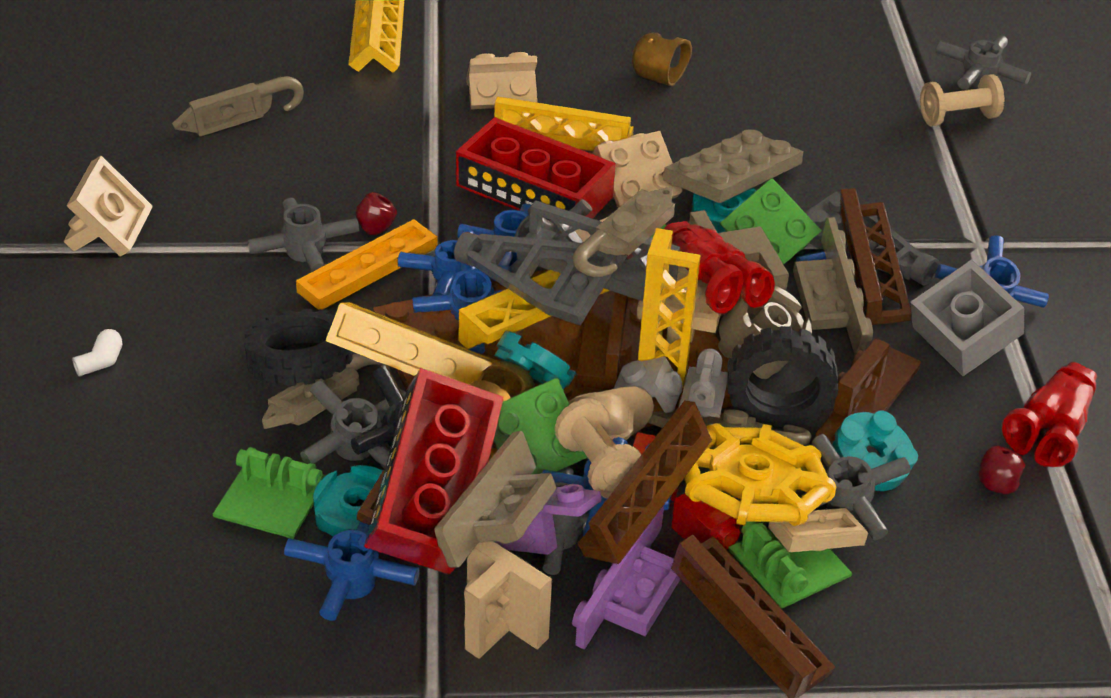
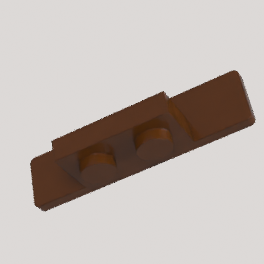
M875 338L865 351L860 349L857 352L847 373L842 371L838 375V394L835 399L833 412L815 433V437L822 434L826 435L832 444L835 440V432L848 416L859 412L875 414L877 411H887L918 372L921 361L891 348L890 344Z

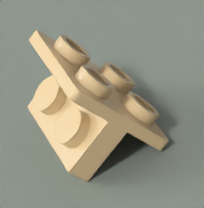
M515 52L509 54L508 57H495L494 54L486 53L470 59L466 81L469 86L471 109L495 108L497 96L538 103L535 77L537 56H528L526 52Z

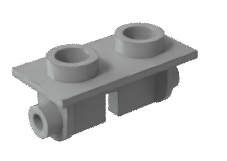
M705 349L700 352L697 368L689 366L680 405L684 400L695 402L702 418L709 416L720 418L727 387L728 372L721 371L722 357L715 349Z

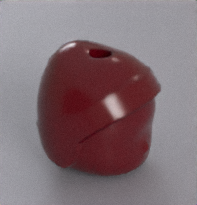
M370 192L357 205L355 215L359 225L367 234L378 235L386 231L394 222L397 209L382 194Z
M992 446L987 449L981 460L979 480L990 491L1011 494L1020 486V477L1026 465L1022 457L1016 452L1002 446Z

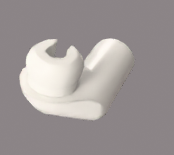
M103 330L97 336L92 352L72 358L75 371L79 377L115 364L123 345L122 337L116 330Z

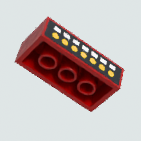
M494 117L456 151V186L518 211L523 204L532 205L535 201L570 211L579 201L584 199L592 208V211L586 217L593 219L613 198L616 163Z
M420 368L406 390L365 540V548L449 575L456 567L450 568L448 566L443 551L437 543L435 527L488 463L503 396Z

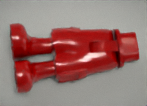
M687 221L670 223L665 226V230L673 231L672 244L679 246L681 252L701 255L698 280L708 284L705 291V299L708 306L714 312L723 314L730 311L736 305L740 296L745 303L753 308L761 307L771 298L775 288L772 274L759 263L747 260L744 252L725 242L715 230L690 224Z
M1070 362L1067 366L1061 367L1044 386L1034 391L1024 404V408L1011 410L1005 416L1002 423V433L1014 452L1020 455L1027 454L1033 447L1040 430L1048 428L1049 430L1036 448L1035 462L1045 467H1060L1072 461L1079 447L1076 437L1081 433L1088 419V408L1096 390L1095 381L1097 380V374L1079 363Z

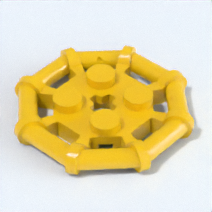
M719 423L708 425L707 430L712 438V442L684 478L686 483L685 494L693 502L702 501L737 519L736 524L743 526L746 525V522H789L793 526L804 524L812 511L822 503L829 502L834 498L836 484L828 477L821 462L822 454L815 446H804L771 430L772 426L763 424L762 428L723 427ZM699 467L709 468L710 471L701 474ZM801 490L807 493L800 498L795 491Z

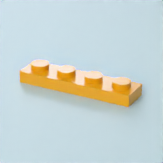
M413 219L296 280L297 293L318 310H323L401 268L398 267L400 252L425 255L435 250L438 246V236Z

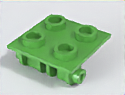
M773 178L720 222V225L727 232L761 226L783 265L796 253L802 251L822 231Z
M558 377L502 402L493 440L497 450H499L512 432L522 431L535 462V470L532 474H542L543 470L557 472L587 458L583 451L574 452L565 449L556 438V420L563 409L569 406Z
M249 447L247 450L241 449L236 458V465L242 467V469L214 511L213 517L294 539L314 505V490L326 475L322 474V470L316 469V465L313 463L305 464L294 461L290 457H284L281 461L280 455L275 453L269 458L268 453L257 451L253 447Z
M747 522L741 529L743 534L742 541L728 548L750 576L781 609L852 576V572L831 549L824 551L788 552L763 523Z

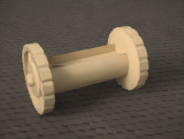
M994 74L984 75L979 81L978 89L943 93L942 88L937 82H928L924 84L920 93L921 113L929 126L941 125L947 111L980 107L985 117L989 119L997 118L1001 115L1004 108V90L1001 81Z
M580 399L569 404L558 416L555 424V435L565 449L574 452L583 451L591 461L590 470L588 471L590 486L593 490L600 491L603 498H608L640 458L641 453L634 446L632 447L628 444L616 445L607 434L611 423L610 414L601 402L595 399Z

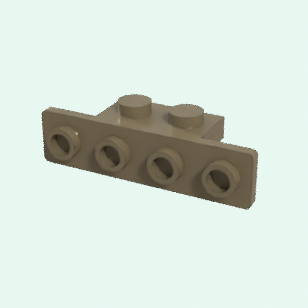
M827 217L821 239L826 259L795 262L793 273L806 320L809 318L812 330L846 327L854 355H856L860 349L865 351L867 342L872 340V322L870 318H865L863 312V293L861 288H856L854 282L855 268L853 260L847 259L845 233L843 230L838 229L835 217Z
M522 431L512 432L435 527L437 543L442 549L450 568L460 567L478 542L499 541L506 544L519 540L557 489L551 473L532 474L535 470V462Z

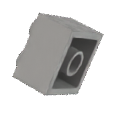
M972 259L911 301L913 328L962 376H965L1024 334V307Z

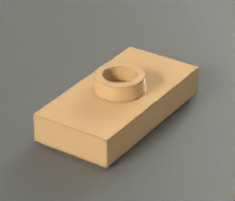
M847 508L814 510L808 515L806 523L798 526H793L789 522H769L768 528L788 552L824 551L832 548L864 546L868 536L866 529Z

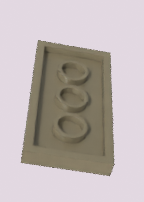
M744 130L734 137L724 139L714 146L704 148L696 154L681 158L678 162L664 167L663 181L715 202L722 203L802 164L803 151L791 147V144L787 141L772 140L764 137L757 130Z

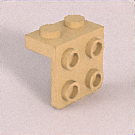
M661 131L648 134L639 133L618 141H606L594 148L593 155L616 163L613 197L618 208L641 189L650 192L672 186V198H676L681 194V187L663 181L664 167L673 163Z

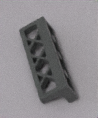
M535 201L530 206V232L525 238L583 243L575 231L581 229L592 235L596 232V227L602 222ZM542 217L553 220L560 231L556 233L542 228ZM649 237L629 256L616 255L619 263L617 265L618 268L609 278L604 287L605 289L643 301L647 254L653 238ZM671 244V250L680 251L679 246ZM517 253V259L524 261L527 254ZM545 260L541 261L538 266L562 273L567 264L561 261ZM669 264V274L675 281H677L678 266Z

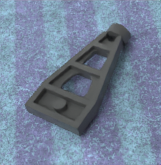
M834 192L805 212L822 230L810 241V244L822 250L824 249L821 239L827 217H835L838 229L843 230L840 218L841 194L838 192ZM877 216L863 217L864 225L872 228L878 222ZM890 228L902 277L907 280L912 279L923 286L928 285L935 277L937 267L940 264L939 260L927 253L919 252ZM872 240L869 242L871 253L879 256L881 253L873 251V249L880 244ZM846 244L845 252H846L847 258L850 259L849 253H848V249H847V244Z
M464 232L458 238L454 250L456 261L476 267L545 314L577 325L582 324L612 275L591 277L579 272L573 264V253L582 244L579 242L490 234L476 235ZM597 251L587 260L590 264L600 267L608 266L612 263L619 264L616 255L606 254L601 251ZM506 252L527 254L516 273L498 266ZM541 261L565 262L567 265L552 288H543L531 279Z

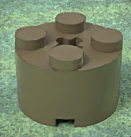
M775 286L771 298L761 307H750L741 297L738 299L736 305L720 321L719 334L721 340L718 343V347L725 357L732 358L734 347L737 344L742 345L744 338L752 333L756 336L760 334L762 329L771 327L772 331L780 330V326L792 327L794 331H799L801 328L812 333L810 320L808 318L804 322L799 313L802 306L797 299L782 288ZM789 361L767 363L753 371V373L761 379H768L773 374L779 372Z

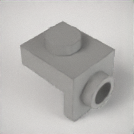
M665 356L646 361H633L623 365L614 389L630 386L645 389L651 397L657 399L664 413L674 411L682 392L681 378L676 371H673Z

